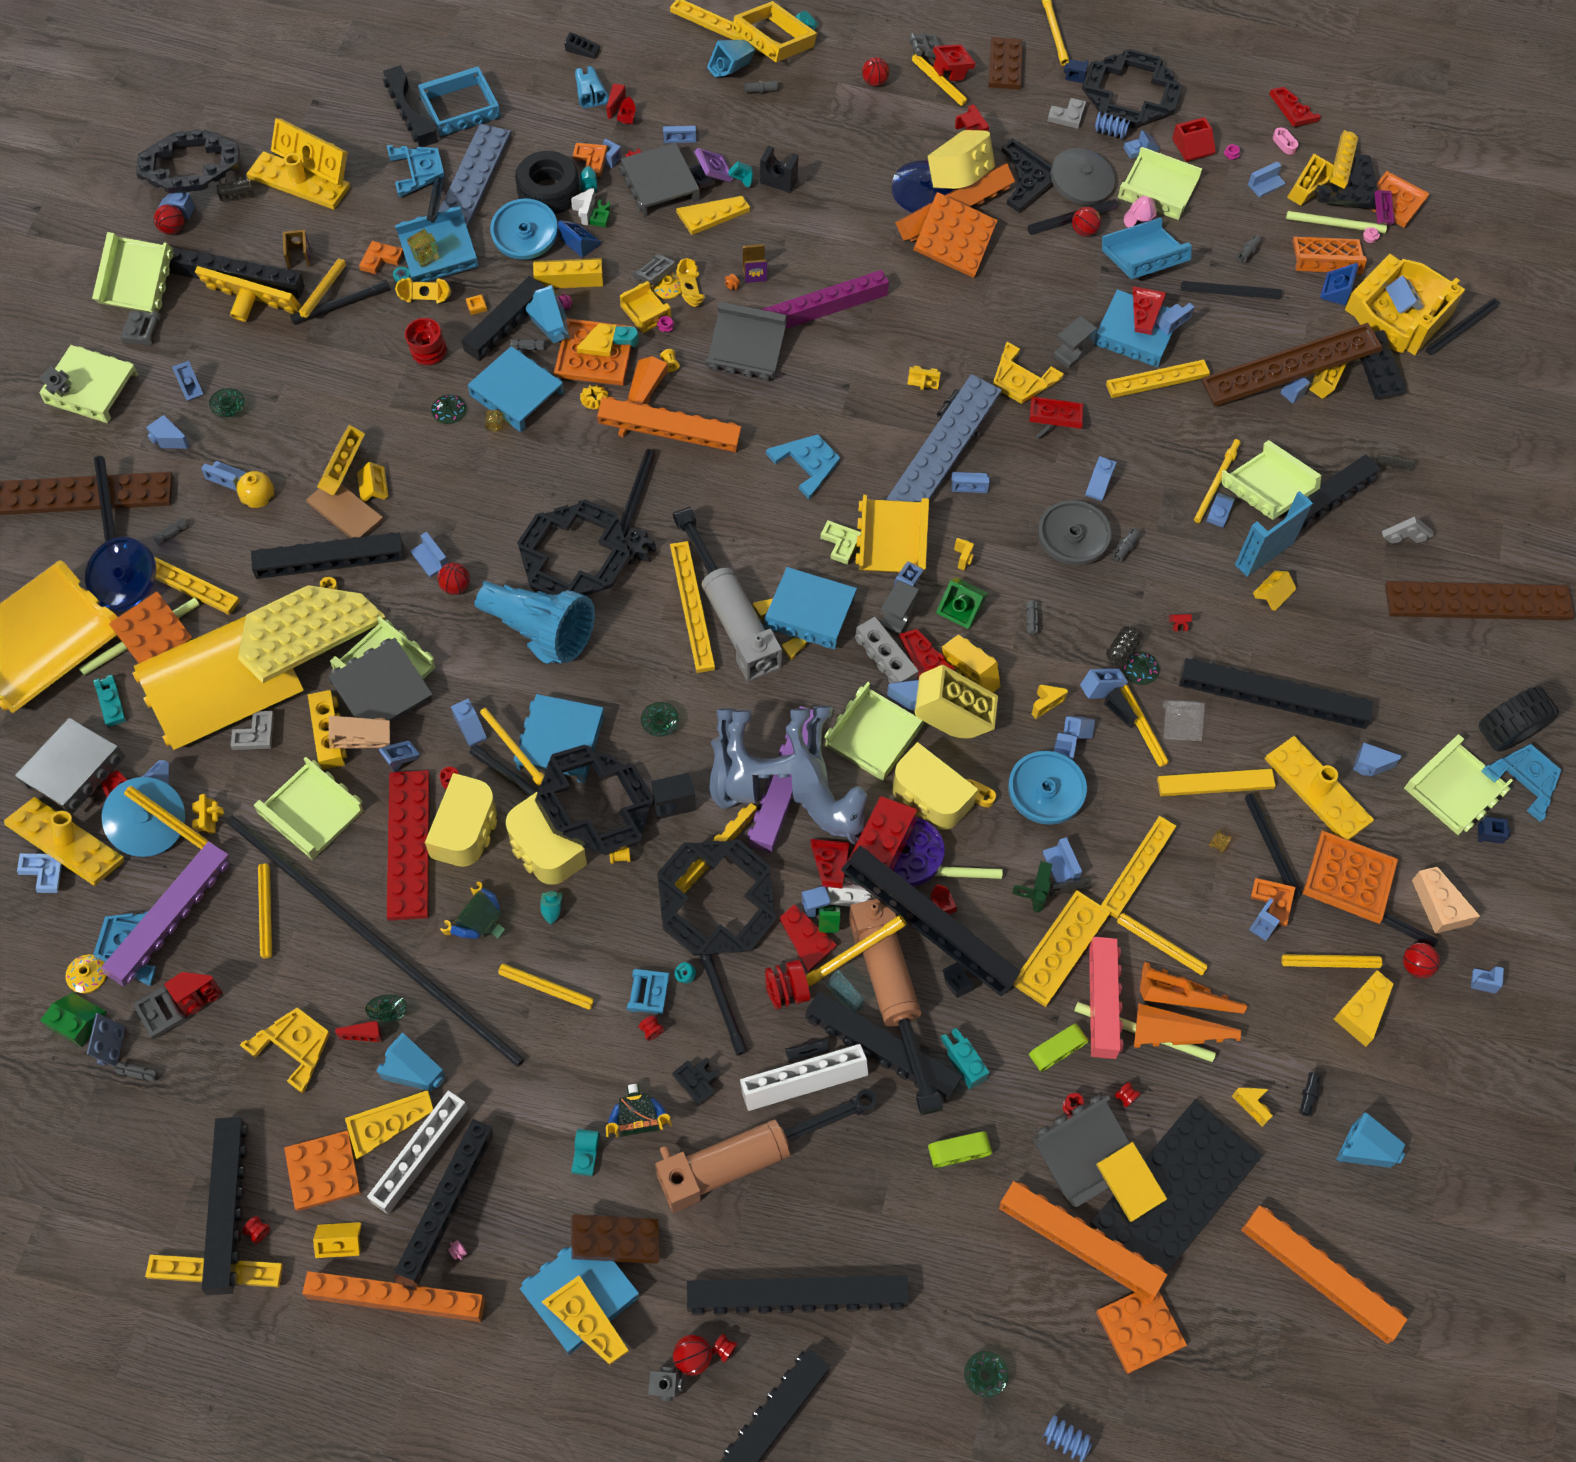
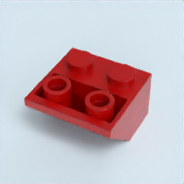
M1205 117L1175 126L1172 140L1186 162L1215 154L1212 127Z
M181 972L164 983L186 1016L197 1013L202 1006L208 1002L215 1001L223 993L211 975Z

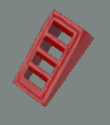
M615 83L612 85L606 106L608 119L613 117L625 99V85Z
M377 1021L335 1029L336 1035L342 1040L382 1042L381 1027Z

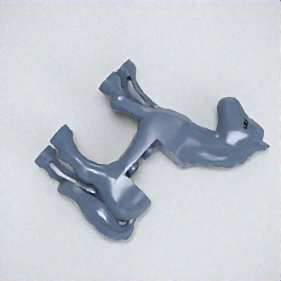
M832 706L813 707V718L806 724L808 731L807 746L803 740L802 729L804 722L810 717V709H791L792 721L786 727V734L792 743L793 753L768 759L756 758L746 752L743 736L746 724L751 720V710H736L735 708L717 709V730L720 737L714 738L711 741L715 757L709 789L711 797L720 808L728 809L738 803H758L760 778H769L770 775L777 774L779 778L790 777L789 774H792L794 801L801 803L802 807L807 809L808 814L820 826L821 830L828 832L834 837H847L852 844H856V840H859V834L865 828L864 808L868 796L863 788L857 786L851 788L844 798L836 801L829 787L828 773L822 756L821 735L824 722L832 716Z

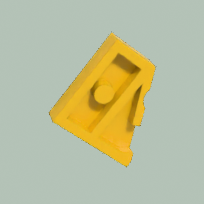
M599 323L577 346V353L610 357L616 325Z

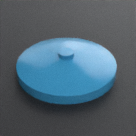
M517 199L503 205L495 213L491 221L490 232L494 245L501 253L510 258L525 260L536 258L553 246L558 235V224L555 214L546 204L534 199Z
M1038 751L1026 755L1016 763L1009 777L1008 792L1014 807L1027 819L1040 824H1059L1071 819L1079 812L1086 798L1087 784L1082 770L1073 760L1057 752Z
M150 777L133 778L118 785L107 797L102 810V825L109 841L122 852L138 857L154 856L171 848L181 835L124 795V792L129 786H133L185 824V806L177 791L169 784Z

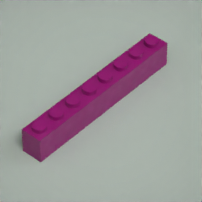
M879 270L760 310L786 315L787 329L887 296L889 281L884 272Z

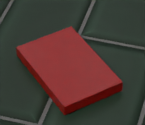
M1031 397L1029 422L1082 429L1084 404Z

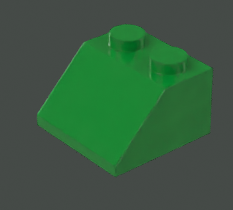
M955 577L950 580L936 613L969 629L981 611L989 593Z
M72 992L52 1003L40 1021L51 1031L82 1047L92 1033L96 1013L105 1016L107 1012Z

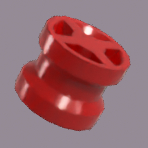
M445 767L440 772V781L446 790L450 782H447V780H451L453 773L459 774L458 770L454 767Z
M656 1015L647 1017L638 1025L640 1031H644L647 1041L655 1039L664 1031L663 1026L658 1024Z
M1127 1082L1114 1096L1117 1099H1121L1123 1106L1128 1108L1138 1099L1141 1093L1135 1091L1132 1088V1084Z
M254 1216L245 1224L242 1233L245 1236H250L254 1244H258L267 1236L270 1226L263 1224L258 1216Z
M723 1333L714 1344L712 1354L720 1356L721 1361L726 1363L738 1344L735 1341H729Z

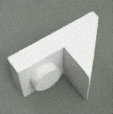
M592 188L571 199L572 209L579 211L582 225L589 224L594 207L595 192Z

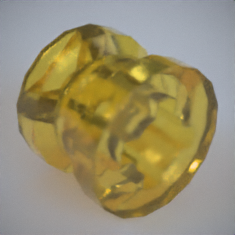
M498 410L487 411L485 428L492 432L502 430L503 424L501 421H503V413Z
M1218 829L1208 846L1211 848L1215 847L1222 854L1232 837L1223 835L1222 831Z

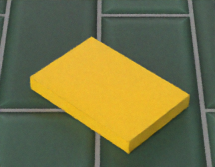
M1130 1142L1096 1164L1130 1222L1167 1200L1133 1142Z

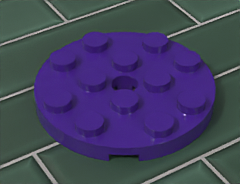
M917 817V822L904 847L909 849L910 852L909 854L901 853L893 869L896 874L912 886L921 885L932 879L940 870L944 860V842L940 833L929 822Z

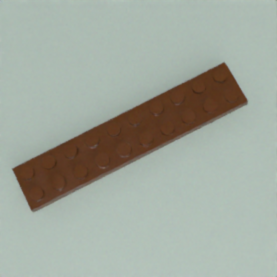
M1365 323L1203 377L1202 384L1215 407L1382 351V345L1369 323Z
M171 472L107 475L112 509L171 506L173 481ZM96 476L0 481V515L101 510Z
M1387 581L1385 584L1389 616L1529 620H1572L1574 618L1568 585Z

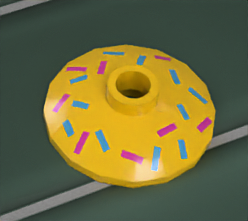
M673 272L666 275L654 286H650L652 292L662 299L676 298L682 293L679 278Z
M91 954L82 955L74 959L66 971V982L69 988L82 994L91 993L99 989L107 977L101 968L104 962ZM84 969H87L85 974H81Z

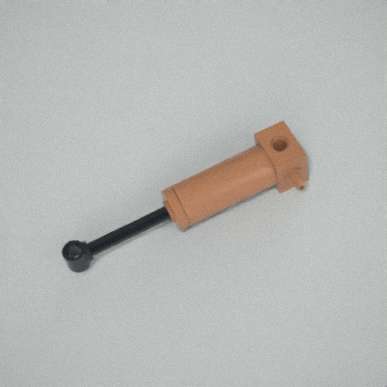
M878 899L850 905L849 924L855 944L896 918L895 913ZM895 932L865 950L863 956L884 1024L889 1027L899 1026L919 1089L916 1095L917 1106L921 1116L942 1111L943 1107L938 1090L930 1086L911 1022L919 1018L922 1012L897 933Z
M862 1089L856 1096L850 1098L851 1102L783 1130L779 1127L776 1120L773 1119L687 1157L684 1152L671 1156L667 1146L661 1147L660 1152L664 1160L655 1163L656 1175L672 1213L700 1202V1195L790 1157L788 1142L855 1113L857 1116L871 1114L876 1106V1094L870 1089ZM864 1098L869 1099L871 1104L865 1106L860 1100ZM676 1181L682 1182L680 1184H675Z

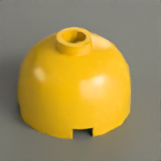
M247 472L240 477L237 483L239 499L241 503L248 505V507L260 508L269 503L268 500L274 497L275 489L272 481L262 472Z

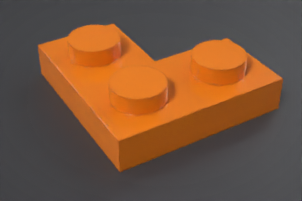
M576 143L572 157L574 161H585V167L589 165L596 172V176L601 177L608 147L607 145Z
M371 241L359 268L361 271L376 274L382 262L398 266L404 255L403 248Z
M1255 878L1251 899L1268 902L1272 898L1273 902L1268 913L1280 920L1277 925L1287 927L1295 887Z

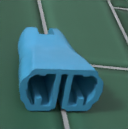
M587 66L588 74L583 75L581 68L576 69L575 78L579 105L583 108L607 104L609 95L600 81L596 70L592 66Z

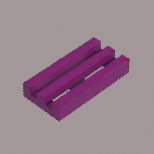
M1375 191L1377 224H1394L1391 191Z

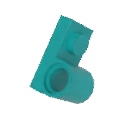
M577 1129L572 1174L593 1177L600 1140L599 1131Z

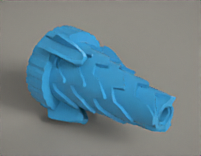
M484 581L483 587L479 590L474 601L475 607L479 610L501 618L502 622L506 623L510 628L533 640L527 644V647L538 659L546 664L556 662L567 663L577 658L587 645L594 627L595 610L592 600L587 596L570 590L563 591L558 595H551L541 591L535 593L519 588L516 589L508 585L502 587L489 581Z

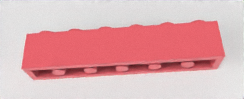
M1094 936L1089 945L1091 1057L1116 1059L1119 1052L1123 1050V1039H1120L1123 1022L1119 1020V1014L1122 1012V1002H1119L1122 985L1118 983V977L1121 975V965H1118L1121 949L1117 947V939Z

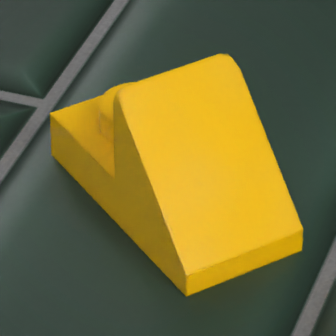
M1039 685L1037 694L1040 699L1033 704L1031 713L1033 717L1038 719L1064 702L1068 694L1067 689Z
M1238 1088L1232 1097L1263 1127L1273 1115L1270 1113L1269 1108L1258 1100L1268 1090Z

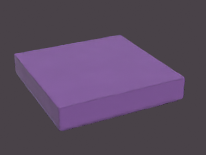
M701 148L696 149L695 154L707 176L731 182L734 179L729 176V167L722 155Z

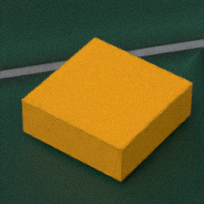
M482 294L466 298L471 315L487 311Z

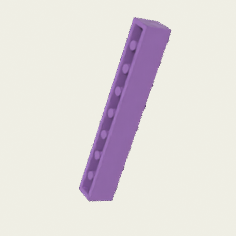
M811 709L810 717L804 722L802 736L806 746L808 743L806 724L813 718V710ZM787 734L785 736L787 742L785 745L782 744L779 752L780 756L793 753L792 743ZM778 774L774 775L773 778H769L766 787L768 792L762 795L760 805H762L761 810H757L754 817L755 826L754 828L751 827L748 832L747 839H750V847L772 854L793 798L792 774H789L790 777L779 778Z
M208 841L101 967L103 973L123 987L127 983H131L136 978L140 967L146 966L150 961L151 954L162 947L168 934L171 935L176 930L177 923L188 916L194 903L197 904L202 899L203 892L214 885L220 872L223 873L228 868V854Z

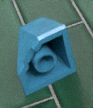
M718 40L707 68L714 77L732 74L750 63L755 48L746 40Z
M553 286L535 291L533 300L526 307L532 322L553 343L570 338L564 307Z
M401 1033L388 1047L385 1053L384 1065L381 1063L377 1069L378 1075L383 1080L430 1092L434 1088L441 1086L445 1077L443 1069L404 1033Z
M1363 1113L1352 1124L1336 1160L1391 1168L1396 1163L1400 1164L1403 1160L1405 1144L1369 1114Z

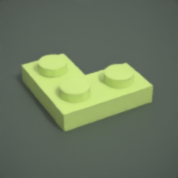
M827 520L821 533V539L836 544L831 553V559L848 565L857 545V536H861V532Z

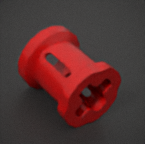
M1070 1093L1063 1103V1111L1068 1116L1073 1114L1071 1110L1074 1108L1070 1106L1073 1102L1076 1103L1074 1108L1079 1105L1084 1106L1083 1097L1078 1093Z

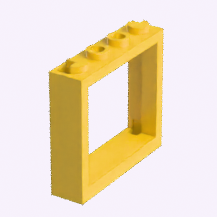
M774 1L735 15L731 29L775 62L813 48L817 32ZM768 18L795 39L779 45L751 24Z

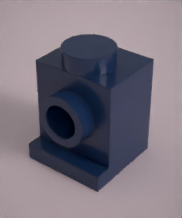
M1070 59L1069 63H1065L1063 73H1066L1065 80L1083 84L1089 61L1082 62Z
M1484 816L1478 823V842L1487 841L1503 844L1510 837L1511 829L1508 827V820Z

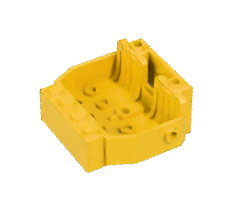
M1389 254L1352 292L1345 311L1353 315L1360 325L1369 323L1373 332L1384 330L1392 350L1400 353L1407 350L1416 355L1451 318L1465 289L1459 286L1461 280L1458 278L1450 281L1423 263L1406 259L1399 260ZM1403 275L1412 283L1424 307L1417 310L1412 306L1400 314L1386 287Z

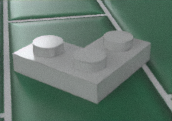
M1071 98L1067 109L1051 106L1047 121L1078 129L1086 101Z
M1412 517L1382 531L1383 537L1392 544L1398 543L1406 537H1410L1418 543L1434 536L1432 529L1416 517Z
M258 711L254 713L252 729H232V750L272 748L273 711Z

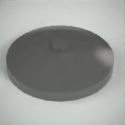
M1083 148L1067 149L1055 158L1051 167L1050 174L1054 187L1063 197L1073 203L1088 206L1099 204L1109 197L1114 188L1115 177L1111 166L1103 157L1093 151Z
M1068 500L1052 505L1043 513L1038 526V539L1044 551L1053 559L1068 565H1085L1098 560L1106 552L1111 540V527L1106 516L1093 505L1082 501Z

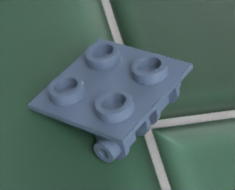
M96 1013L87 1054L96 1058L98 1065L104 1066L107 1063L116 1067L125 1026Z

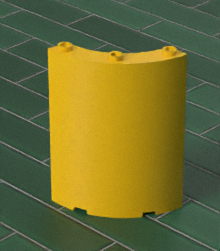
M61 560L0 603V707L4 711L9 710L11 713L17 711L116 636L109 626L110 622L118 618L116 614L105 606L101 607L98 604L100 603L99 600L89 590L86 591L84 588H81L78 585L81 581L65 562Z
M246 616L134 665L135 672L132 674L136 682H140L146 694L144 701L148 708H153L165 733L162 737L166 745H171L173 750L304 691L293 668L262 683L238 660Z

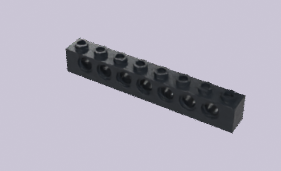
M474 1119L471 1120L394 1271L396 1283L415 1291L417 1290L493 1138L492 1126Z

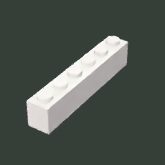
M860 1044L740 1079L742 1095L748 1111L868 1076L867 1059Z
M447 1091L367 1196L372 1204L389 1215L467 1112L468 1107L462 1099Z

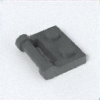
M656 254L640 270L634 271L633 277L637 281H649L650 285L654 286L666 275L670 274L677 265L675 261Z
M130 310L120 337L122 342L151 345L153 341L152 335L157 322L160 321L161 314L156 311L148 313ZM147 321H150L146 333L143 335Z
M165 986L133 1003L152 1039L187 1021V1018L180 1012ZM163 998L173 1018L167 1020L156 1000Z

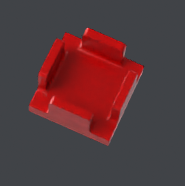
M962 44L934 46L933 52L936 55L933 68L939 76H943L946 69L951 71L950 81L964 80L968 69H974L976 63Z
M974 104L968 106V112L956 116V130L965 127V130L989 131V125Z

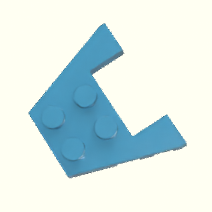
M387 145L390 161L407 158L412 179L395 182L398 197H402L434 182L437 176L440 179L445 177L438 148L417 147V149H408L407 146L393 148V145Z
M818 434L766 450V455L775 464L791 456L809 474L811 478L799 485V490L808 499L812 498L816 489H819L823 480L830 475L840 462V457Z
M1532 744L1491 765L1485 766L1481 770L1494 783L1505 771H1508L1536 795V800L1526 811L1539 822L1546 816L1545 812L1550 805V798L1561 772L1558 766Z
M148 912L135 915L131 913L105 916L93 954L94 957L105 963ZM150 965L141 966L137 971L135 979L147 986H151L156 967Z

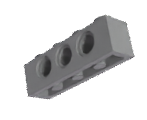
M876 617L871 618L856 628V641L859 645H863L869 658L875 660L878 669L887 675L889 683L915 681L918 679V669Z

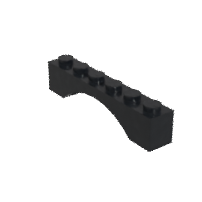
M402 66L384 70V78H382L384 87L388 88L390 98H394V105L397 110H400L399 113L402 121H406L405 125L408 132L411 131L413 142H417L419 147L437 143L436 130L430 119L416 113L406 102L409 85Z

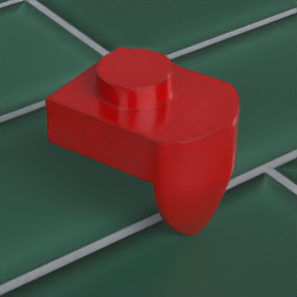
M630 96L623 100L617 115V121H621L624 124H633L636 106Z
M937 884L932 890L931 901L948 914L957 912V907L948 888Z

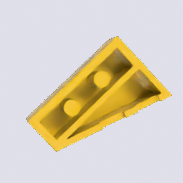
M1313 154L1287 198L1301 206L1316 195L1315 188L1317 185H1331L1330 177L1333 164Z
M959 634L942 646L945 661L952 665L957 673L960 675L964 674L969 680L992 693L1001 687L998 662L994 657L988 656L981 648H977L968 639H964Z
M1377 970L1334 1018L1339 1025L1365 1047L1374 1039L1393 983Z

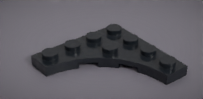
M1012 138L1002 146L1001 152L1011 160L1017 171L1018 185L1013 194L1007 199L1006 204L1019 213L1053 184L1050 174L1052 165Z
M1354 155L1352 174L1349 176L1348 184L1344 189L1335 184L1317 185L1315 188L1317 202L1376 209L1374 192L1378 189L1370 155Z

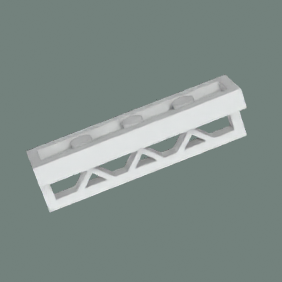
M844 877L843 889L828 887L830 905L850 906L877 899L854 880Z

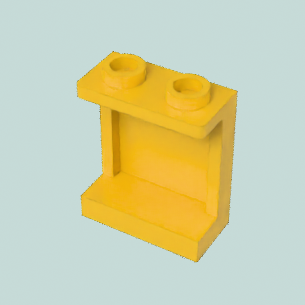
M649 281L639 284L637 287L620 295L621 308L642 333L656 327L661 317L669 316L671 318V307L668 303L662 304L652 292Z

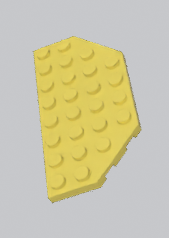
M307 585L246 615L238 660L262 683H265L379 624L377 617L380 616L385 620L386 616L361 593Z

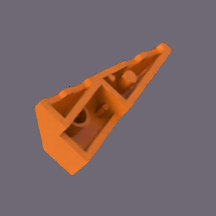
M653 356L638 360L627 401L638 405L648 404L651 394L668 372L667 363ZM619 428L618 435L624 438L629 430Z
M1148 962L1143 964L1140 993L1145 1001L1244 1014L1247 1009L1245 1003L1228 1000L1229 996L1223 994L1222 997L1212 994L1211 989L1184 977L1180 978L1167 974L1168 971L1162 969L1161 972L1151 968Z
M1138 1003L1134 1047L1138 1048L1141 1044L1152 1043L1154 1047L1165 1042H1170L1173 1045L1201 1044L1205 1040L1216 1039V1042H1223L1224 1039L1228 1038L1236 1039V1041L1241 1039V1030Z

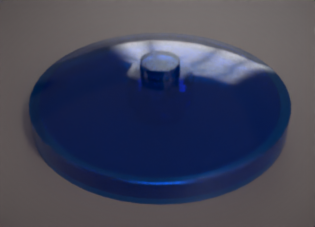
M926 160L913 161L903 165L897 170L892 180V195L895 201L902 208L912 213L932 203L937 192L946 195L957 189L933 188L929 161Z
M117 537L108 540L95 550L88 561L85 571L86 589L99 600L100 603L98 604L103 607L105 606L110 610L129 609L140 603L148 595L156 577L154 556L146 545L134 538Z

